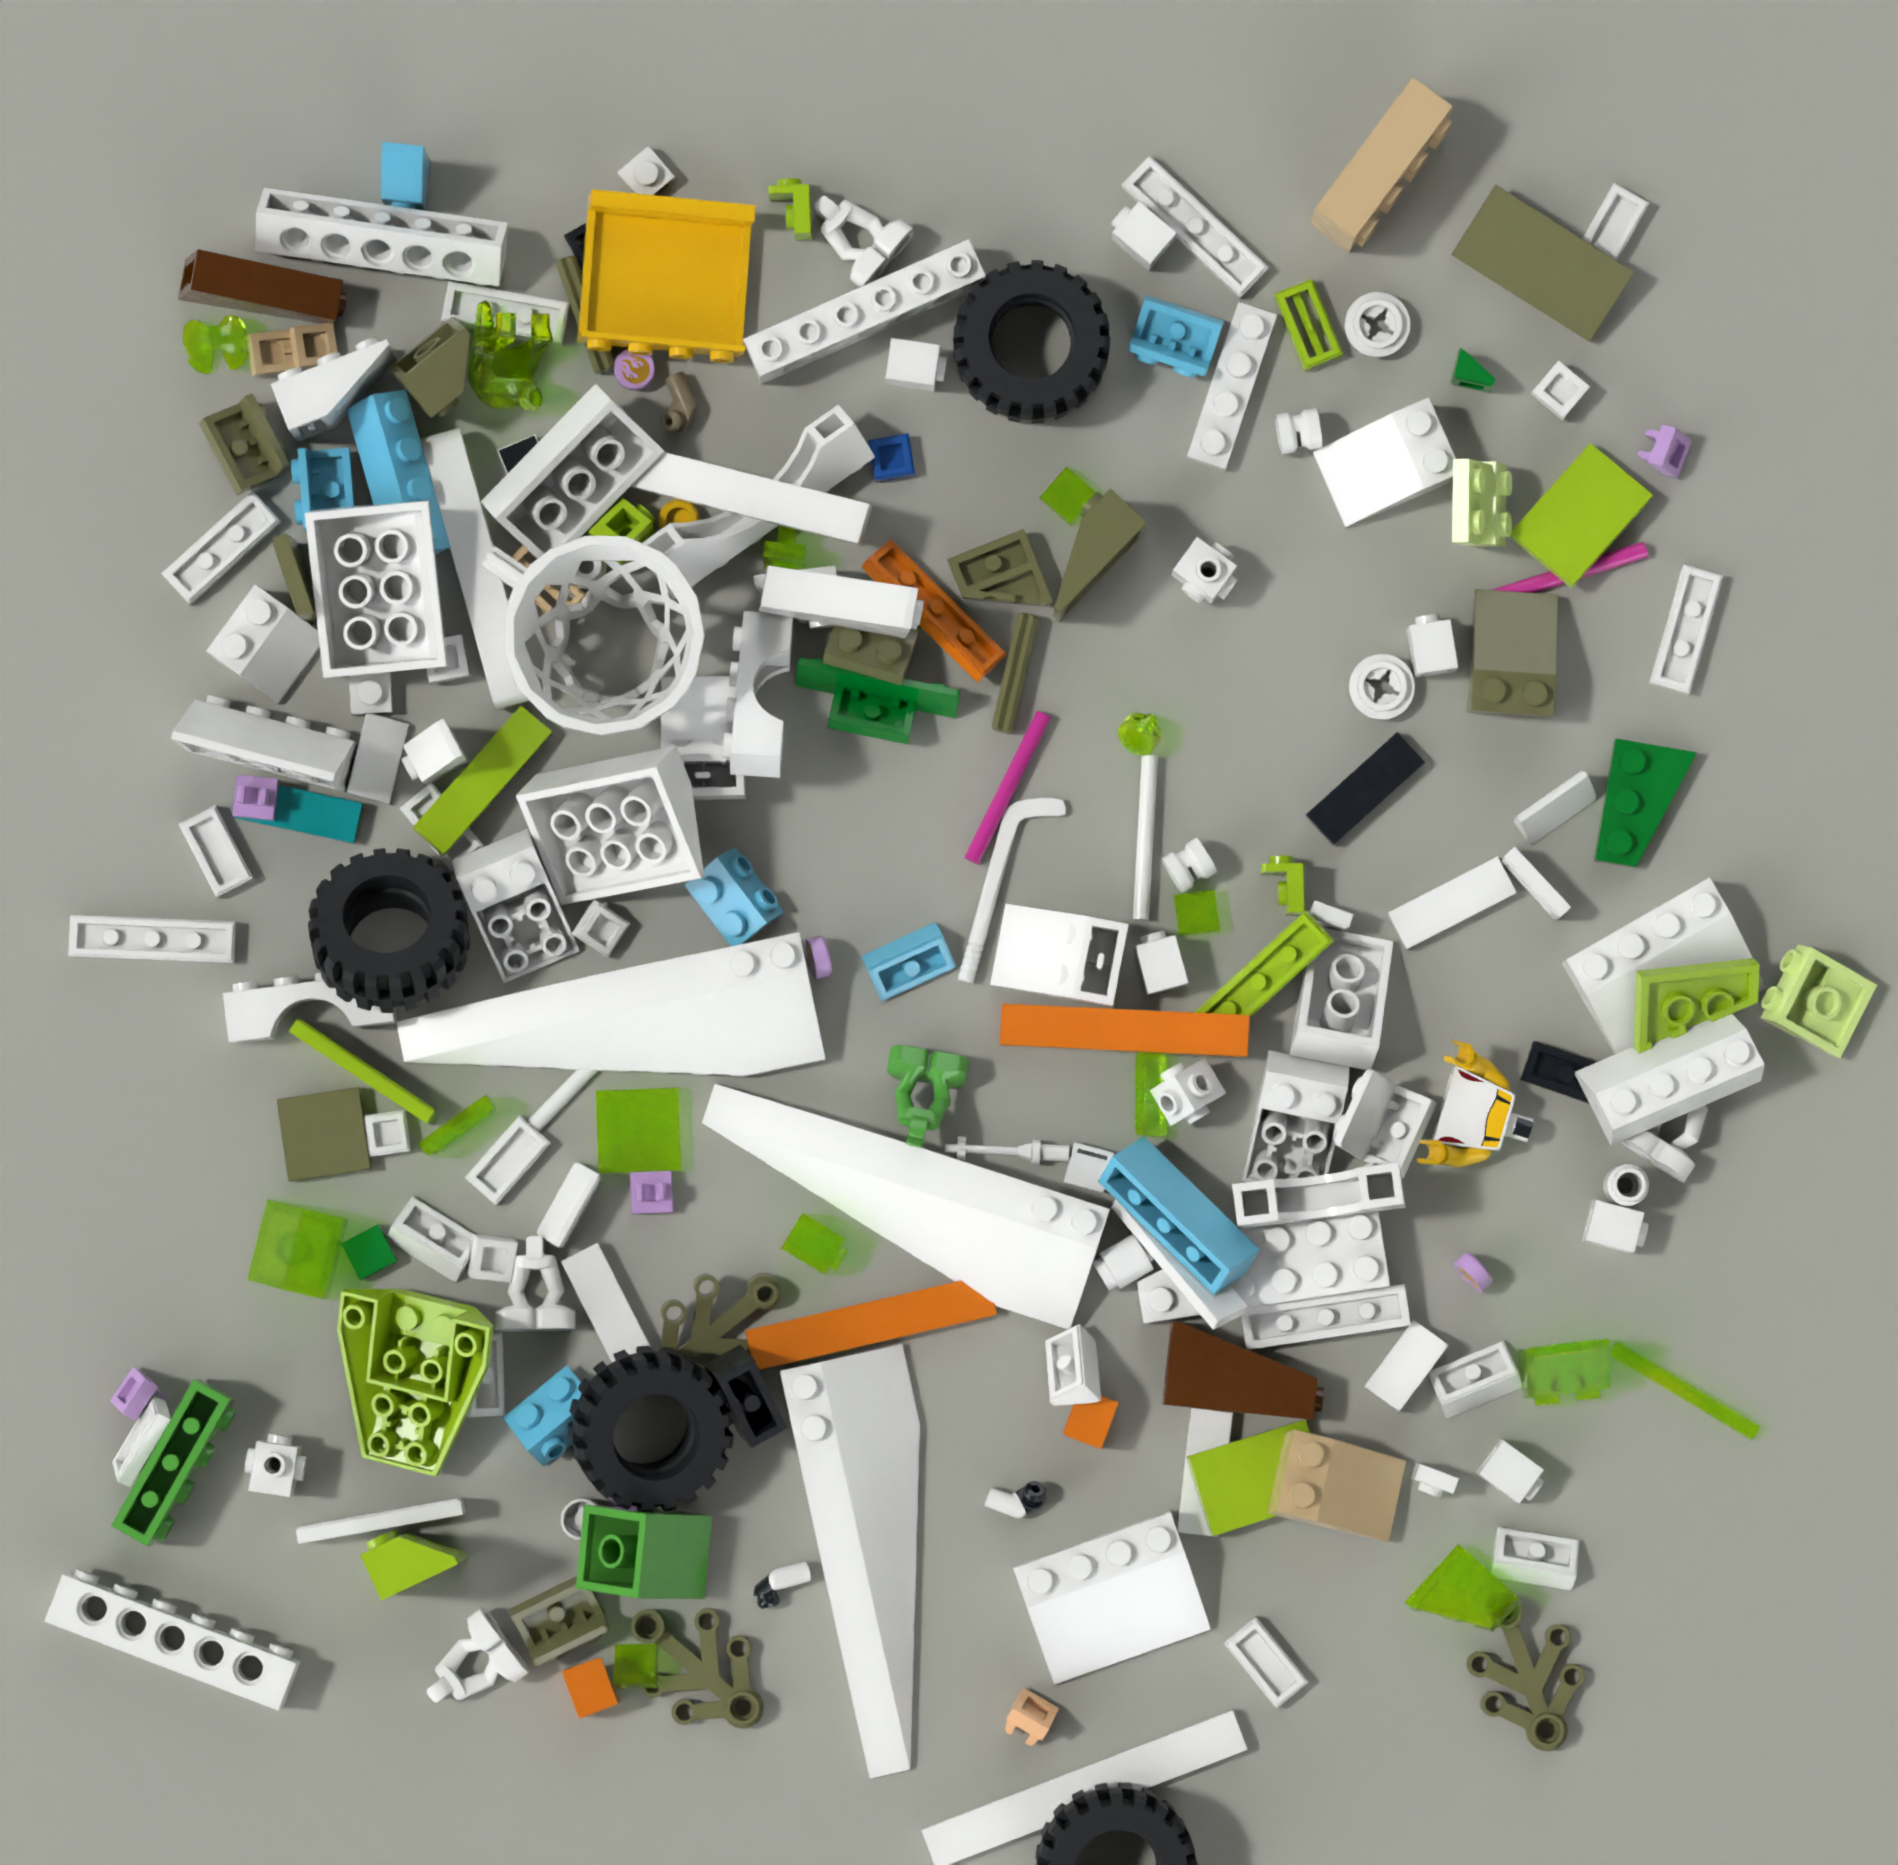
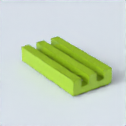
M1312 279L1274 294L1273 297L1304 371L1312 369L1316 365L1327 363L1331 359L1343 356L1339 342ZM1307 291L1331 349L1327 352H1324L1301 298V292ZM1292 297L1315 353V356L1312 358L1307 353L1286 302V299Z

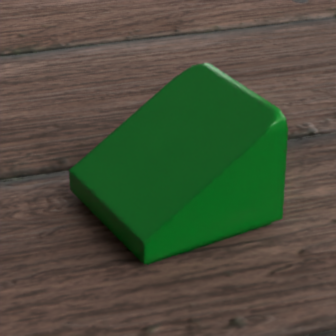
M1459 348L1450 383L1487 393L1491 391L1495 378L1464 349Z

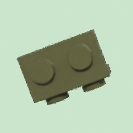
M252 393L244 396L238 404L209 415L199 423L236 495L278 479L290 466L285 444L276 438L269 425L270 419L266 408L257 402Z
M577 1576L509 1609L510 1616L529 1650L534 1666L555 1662L562 1658L567 1651L581 1644L588 1645L594 1643L610 1630L605 1612L594 1591L576 1588Z

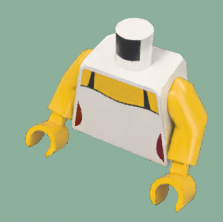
M1453 1039L1451 1042L1459 1048L1458 1055L1455 1058L1445 1055L1444 1060L1456 1066L1451 1068L1431 1140L1422 1139L1419 1141V1144H1426L1429 1148V1155L1426 1159L1417 1158L1419 1164H1440L1461 1168L1486 1161L1492 1152L1500 1151L1504 1136L1527 1143L1532 1129L1533 1118L1511 1112L1516 1095L1510 1092L1509 1081L1490 1060L1476 1053L1470 1044Z

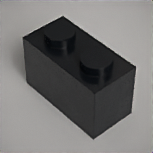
M741 1345L704 1364L710 1377L727 1399L725 1403L731 1411L733 1423L739 1435L751 1448L788 1428L753 1357Z

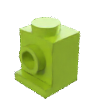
M622 498L588 532L590 536H626L642 543L656 533L653 526L655 519L642 505L638 504L634 507L626 499ZM617 561V562H618L619 564H621V565H624V564H627V563H629V562H631V561Z

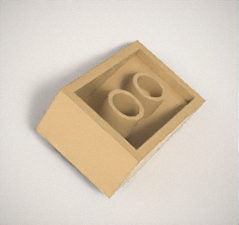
M1291 1430L1285 1432L1267 1514L1389 1542L1406 1461L1336 1439L1303 1431Z

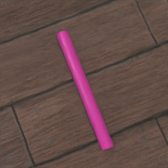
M1644 542L1602 554L1582 578L1647 558L1648 553ZM1551 571L1492 590L1537 593L1565 583Z
M1036 711L964 856L966 860L979 865L1051 720L1050 716Z

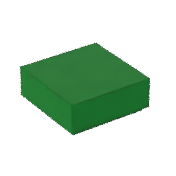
M379 1224L341 1243L360 1280L398 1262Z

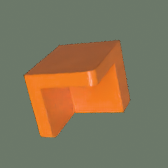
M1101 1396V1401L1095 1403L1073 1404L1063 1434L1102 1449L1119 1402Z
M598 1657L562 1671L579 1719L620 1703L615 1686L612 1687L602 1658Z

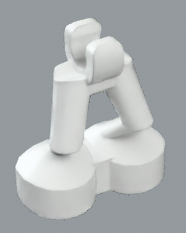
M822 196L814 205L816 214L825 221L821 226V233H823L841 260H855L851 268L849 280L859 288L878 280L887 265L903 251L914 234V228L901 218L883 227L877 216L848 200H843L837 206L828 197ZM847 221L867 229L874 238L873 245L865 249L852 248L841 227Z
M1704 1105L1688 1112L1684 1133L1670 1143H1666L1658 1136L1662 1124L1620 1143L1644 1159L1650 1160L1654 1166L1680 1182H1685L1694 1169L1695 1163L1683 1150L1699 1141L1708 1108Z
M540 1236L527 1237L526 1255L515 1257L512 1279L507 1291L513 1305L495 1312V1331L576 1330V1311L566 1306L556 1305L565 1290L557 1258L553 1255H545V1242ZM531 1270H540L548 1290L542 1305L537 1308H532L528 1305L524 1294Z
M483 1607L467 1618L471 1638L458 1639L435 1667V1672L440 1680L427 1689V1694L435 1703L439 1702L449 1693L456 1700L461 1701L468 1696L494 1685L498 1673L514 1683L530 1673V1668L521 1653L509 1642L496 1620ZM482 1650L489 1654V1662L484 1672L461 1679L456 1673L469 1652Z

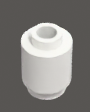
M1624 1164L1612 1168L1606 1174L1603 1190L1611 1203L1622 1207L1632 1206L1640 1203L1646 1197L1649 1190V1180L1646 1173L1638 1166ZM1621 1178H1626L1631 1183V1189L1627 1194H1622L1618 1191L1617 1182Z
M1131 1234L1099 1253L1100 1258L1092 1262L1106 1288L1110 1291L1117 1286L1121 1289L1154 1270L1151 1261L1155 1259L1140 1241L1136 1239L1134 1234Z

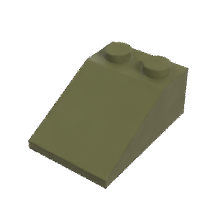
M1111 488L1104 496L1100 492H1096L1081 509L1083 511L1080 514L1082 516L1081 523L1054 607L1053 617L1058 622L1144 534L1147 522Z
M1475 589L1467 713L1538 718L1554 716L1557 673L1558 595Z

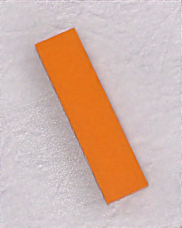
M892 539L879 548L861 566L875 582L918 588L916 599L924 601L919 626L977 683L1007 655Z

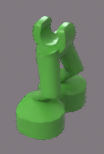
M895 1045L891 1047L889 1052L887 1071L891 1077L901 1081L894 1092L898 1122L903 1126L909 1127L907 1144L922 1147L926 1130L933 1131L939 1128L951 1104L949 1089H958L965 1085L969 1060L957 1054L935 1051L930 1055L928 1050L923 1048ZM917 1081L932 1083L934 1086L935 1100L928 1109L917 1108L913 1105L911 1094Z

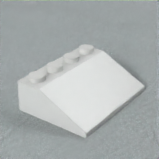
M429 500L350 506L306 512L305 522L323 678L446 667L447 657Z
M207 695L206 702L194 699L172 732L171 739L186 751L344 793L347 790L358 744L355 741L349 740L351 735L349 732L332 727H327L325 733L310 730V722L287 716L285 723L270 719V711L252 706H247L246 712L230 709L231 701Z
M676 746L536 774L516 795L560 905L700 879L704 876L692 786Z
M1709 877L1561 963L1615 1055L1634 1046L1636 971L1749 959L1752 956L1729 909ZM1759 972V992H1760V991H1762L1763 989H1765V988H1767V987H1766V985H1765V983H1764V980H1763V978H1762V976H1761V974H1760V972Z
M1170 1511L1013 1566L1054 1685L1211 1630Z

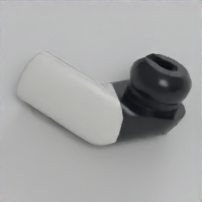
M1031 1481L1012 1494L991 1487L984 1506L1020 1519L1043 1506L1046 1501V1488L1038 1481Z
M800 1562L777 1568L757 1583L754 1587L753 1596H757L759 1608L765 1609L779 1604L780 1598L776 1590L810 1582L811 1574L807 1563Z

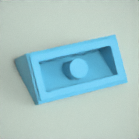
M937 923L929 924L862 956V960L881 1001L957 968Z

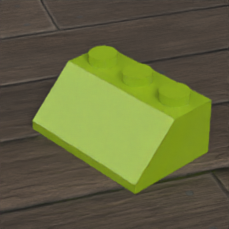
M397 1529L366 1542L369 1550L360 1554L381 1601L468 1560L464 1551L411 1532L399 1535Z

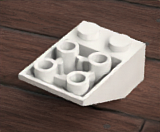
M378 337L370 338L355 345L356 351L344 356H341L339 352L331 353L319 358L316 361L318 366L303 372L301 367H296L278 375L279 381L272 383L271 387L287 428L297 442L336 428L347 416L346 409L358 403L391 366L397 357L387 339L379 341Z
M730 676L695 677L687 693L676 706L661 715V749L672 746L677 747L691 782L693 800L746 799V775L730 774V758H723L724 733H732L733 722H726L727 698L736 697V687L729 686ZM662 677L661 691L668 689L676 677Z
M528 829L451 861L456 879L503 983L580 951L574 936L571 934L570 926Z
M1005 904L990 985L1112 1008L1129 924L1084 915Z
M1268 1050L1242 1181L1253 1182L1268 1179L1302 1178L1329 1173L1335 1147V1127L1342 1116L1348 1091L1350 1067Z

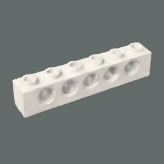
M264 188L256 210L255 251L270 253L274 256L311 259L315 262L346 264L356 268L367 267L388 270L398 274L409 273L429 276L439 280L450 279L471 282L481 286H499L506 262L508 223Z
M968 239L743 339L746 346L745 349L761 384H764L968 293L976 283L980 284L985 280V273Z
M76 1569L74 1574H62L44 1622L279 1711L283 1708L301 1662L292 1658L293 1650L275 1643H270L269 1648L253 1643L254 1635L236 1628H231L228 1634L214 1628L216 1621L196 1613H192L190 1619L175 1613L177 1606L154 1598L152 1604L136 1598L138 1591L124 1585L115 1583L113 1589L97 1584L99 1576L81 1569ZM92 1596H98L106 1603V1614L100 1620L92 1618L87 1612V1602ZM131 1611H137L145 1618L146 1626L141 1634H133L126 1627L125 1620ZM169 1626H177L184 1633V1644L179 1649L170 1648L164 1640V1633ZM208 1641H216L223 1648L224 1655L218 1664H212L204 1658L203 1647ZM246 1656H255L262 1663V1673L256 1679L247 1677L242 1671V1662Z

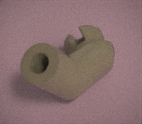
M683 372L676 373L665 379L673 401L667 413L662 415L661 424L666 431L676 434L683 432L689 427L698 407L695 396Z

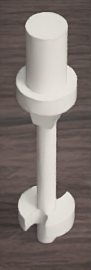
M958 1136V1144H945V1152L957 1153V1159L965 1161V1153L1017 1155V1157L1030 1160L1031 1164L1040 1165V1161L1069 1162V1145L1041 1144V1140H1032V1143L1018 1147L966 1145V1137Z

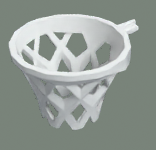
M583 536L548 550L530 564L528 568L496 546L485 556L481 567L513 588L505 611L504 654L515 684L547 719L563 728L601 736L637 730L674 708L687 693L697 675L705 638L699 602L696 594L677 565L661 551L626 536ZM582 561H604L613 569L598 580L575 577ZM617 561H632V562H629V563H627V564L621 565V564H619ZM644 566L655 572L658 576L661 595L643 591L629 573ZM623 576L634 591L621 595L610 588L609 585ZM545 585H561L556 606L538 617L535 600ZM570 585L588 590L581 603L566 604ZM667 585L678 602L669 598ZM601 600L614 607L623 609L638 608L645 623L658 638L655 660L650 676L634 689L619 696L601 694L582 688L571 668L562 658L570 637V620L584 617L592 612ZM651 603L665 605L664 624L656 618ZM670 609L684 615L686 631L678 646H676L670 633ZM555 621L556 638L551 645H548L540 628ZM534 634H536L545 653L542 671L532 664L525 646V642ZM670 646L674 656L664 666L665 657ZM684 648H685L684 655H683V660H682V665H681L680 655H681V653L683 652V650H684ZM674 665L676 678L669 688L653 694L659 680ZM552 667L564 678L566 686L550 679ZM538 677L542 680V687L540 685ZM551 686L572 695L582 707L563 708L552 700ZM647 691L643 699H635ZM585 701L597 702L604 705L591 708ZM636 705L626 716L611 718L601 712L618 706ZM581 714H592L595 717L585 716Z

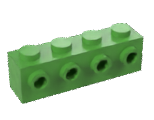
M193 1379L114 1519L112 1527L146 1546L154 1545L157 1539L161 1542L166 1539L175 1522L174 1519L170 1518L171 1513L177 1503L181 1505L186 1503L196 1483L190 1481L198 1466L203 1469L207 1466L216 1450V1447L211 1442L218 1430L225 1432L235 1417L237 1410L231 1408L236 1400L234 1397L202 1379Z

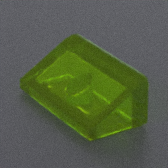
M1138 1052L1134 1056V1135L1136 1137L1166 1136L1167 1119L1150 1092L1151 1089L1164 1082L1160 1076L1161 1073L1167 1070V1058L1164 1054Z

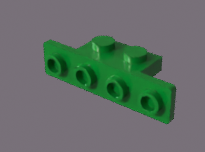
M799 658L795 679L797 687L834 694L827 725L829 729L908 744L915 711L956 718L961 691L950 688L945 684H929L905 677L901 686L822 663L823 659Z

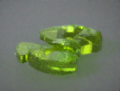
M234 314L225 316L218 326L209 327L200 320H190L184 326L182 334L183 346L187 355L191 357L188 359V363L197 372L209 374L212 371L214 350L218 349L222 350L229 369L233 371L243 366L247 360L249 352L244 350L247 346V330L242 319Z

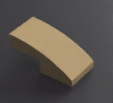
M333 323L293 326L290 330L250 333L246 337L252 377L281 374L296 367H301L302 371L318 366L316 361L319 358L338 352Z

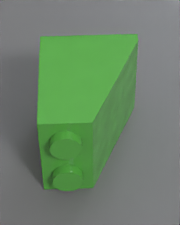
M584 1505L576 1588L638 1599H704L713 1515L678 1510L664 1512L662 1509H654L653 1512H645L632 1507L627 1510L617 1506Z

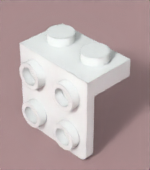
M1367 1069L1363 1076L1359 1077L1352 1089L1353 1099L1349 1108L1336 1124L1334 1143L1359 1160L1368 1164L1371 1163L1372 1166L1399 1162L1401 1177L1404 1179L1437 1103L1432 1099L1394 1084L1376 1071Z

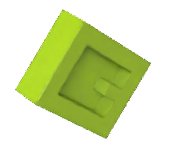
M784 178L777 180V185L768 186L770 201H793V205H786L787 230L794 229L796 241L813 240L811 190L809 184H802L801 179Z
M1269 856V863L1260 865V875L1285 874V881L1277 882L1278 906H1285V916L1301 915L1304 912L1303 863H1294V856Z

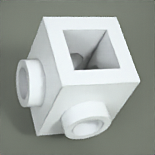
M1198 537L1193 541L1171 574V576L1184 584L1181 591L1198 603L1205 599L1212 604L1217 595L1224 600L1238 581V579L1232 576L1237 568V565L1231 562L1234 555L1220 544L1214 542L1212 546H1209ZM1205 568L1213 571L1214 576L1205 577L1202 575L1201 570Z
M1206 1058L1186 1069L1182 1062L1161 1073L1160 1076L1164 1082L1150 1090L1170 1126L1186 1118L1189 1125L1211 1112L1207 1106L1208 1104L1226 1094Z
M268 1434L267 1441H256L255 1449H248L245 1461V1473H251L248 1491L285 1497L294 1496L296 1481L304 1480L307 1457L301 1456V1446L292 1445L293 1437ZM274 1457L278 1458L281 1462V1468L278 1472L274 1471L271 1467V1461Z

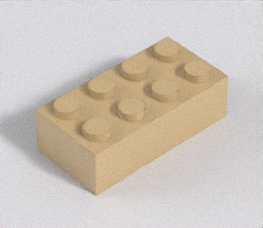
M1412 77L1315 207L1310 225L1347 252H1350L1355 244L1363 247L1376 230V225L1379 222V219L1376 218L1378 213L1381 211L1387 215L1400 198V193L1404 188L1401 185L1404 178L1412 182L1425 164L1424 161L1428 156L1425 150L1428 146L1435 150L1449 132V127L1453 121L1448 117L1453 106Z

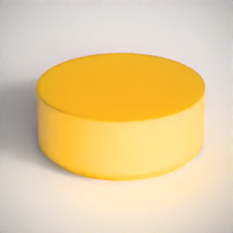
M672 500L665 504L658 516L660 530L669 523L700 520L696 508L691 503L681 500Z

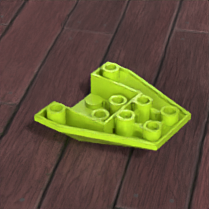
M344 1289L341 1291L337 1332L362 1458L434 1477L440 1474L490 1364L494 1325L476 1307L405 1289Z

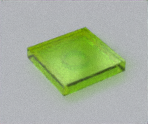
M678 1087L596 1091L599 1174L682 1171Z

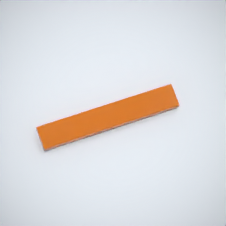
M1002 1003L1000 1045L1248 1057L1250 1015Z
M961 1280L745 1330L750 1355L753 1357L758 1369L762 1370L997 1315L995 1303L986 1299Z

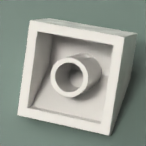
M254 585L206 652L279 704L319 650L320 644L318 630L257 585Z

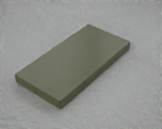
M1496 184L1451 254L1589 342L1634 274V271Z

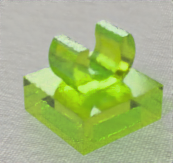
M779 525L778 542L765 541L763 553L764 569H767L768 566L795 570L805 569L806 545L795 544V529Z

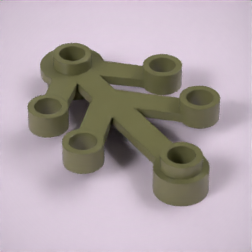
M704 1273L699 1275L693 1284L696 1301L691 1339L677 1349L679 1326L685 1322L687 1310L681 1301L671 1299L666 1301L661 1307V1316L664 1322L660 1347L673 1349L677 1355L682 1356L685 1354L692 1359L700 1353L722 1355L738 1345H741L750 1354L746 1339L722 1336L757 1308L767 1309L773 1307L781 1295L778 1282L773 1276L766 1273L752 1276L746 1285V1295L710 1323L713 1299L718 1296L720 1285L711 1274ZM703 1281H712L714 1288L710 1293L704 1294L699 1291L700 1284ZM763 1286H768L772 1289L770 1297L764 1300L757 1297L758 1290ZM677 1306L681 1308L680 1316L674 1320L667 1318L668 1309ZM699 1365L701 1368H704V1370L708 1373L705 1365Z
M1502 1594L1496 1596L1489 1604L1488 1615L1496 1626L1502 1628L1517 1673L1492 1662L1491 1658L1481 1651L1473 1652L1468 1656L1466 1667L1476 1677L1485 1676L1526 1696L1531 1713L1506 1703L1503 1695L1496 1691H1488L1483 1694L1480 1699V1707L1488 1716H1500L1526 1729L1527 1739L1535 1748L1542 1751L1555 1750L1566 1740L1568 1728L1563 1714L1575 1689L1579 1688L1584 1682V1671L1576 1664L1564 1665L1558 1674L1561 1684L1548 1707L1542 1690L1561 1650L1569 1645L1571 1634L1563 1625L1553 1624L1549 1626L1544 1635L1545 1646L1533 1667L1518 1624L1523 1616L1521 1603L1511 1595ZM1502 1603H1508L1512 1607V1614L1507 1619H1501L1497 1614V1608ZM1555 1629H1561L1565 1633V1640L1559 1645L1553 1644L1550 1640V1635ZM1478 1656L1484 1657L1487 1662V1666L1482 1672H1475L1472 1668V1661ZM1569 1669H1576L1579 1673V1679L1574 1684H1567L1564 1680V1674ZM1491 1696H1497L1501 1702L1500 1708L1494 1712L1488 1711L1485 1705L1486 1700ZM1544 1722H1550L1554 1728L1553 1734L1547 1738L1541 1737L1539 1734V1726Z
M704 1608L696 1614L694 1619L695 1627L700 1634L701 1659L665 1629V1621L656 1610L644 1609L634 1616L631 1622V1631L634 1637L643 1643H656L689 1672V1674L663 1676L658 1672L645 1674L640 1682V1688L644 1695L654 1698L663 1692L709 1689L722 1701L695 1704L689 1699H681L672 1708L673 1719L681 1725H687L698 1719L725 1717L729 1724L741 1729L752 1727L758 1723L763 1715L764 1703L760 1694L750 1688L748 1656L751 1652V1643L742 1635L733 1636L727 1642L726 1652L732 1659L733 1664L732 1687L719 1676L716 1629L720 1624V1618L715 1610ZM704 1613H710L715 1618V1624L710 1629L703 1628L699 1623V1618ZM644 1618H652L656 1622V1630L653 1633L648 1634L642 1631L641 1621ZM741 1640L746 1644L747 1650L744 1655L736 1656L732 1653L731 1644L734 1641ZM649 1677L658 1678L661 1683L660 1690L654 1693L649 1692L645 1687L646 1679ZM741 1699H745L751 1704V1711L746 1715L737 1713L735 1709L736 1702ZM681 1704H687L692 1708V1716L687 1720H683L677 1715V1707Z

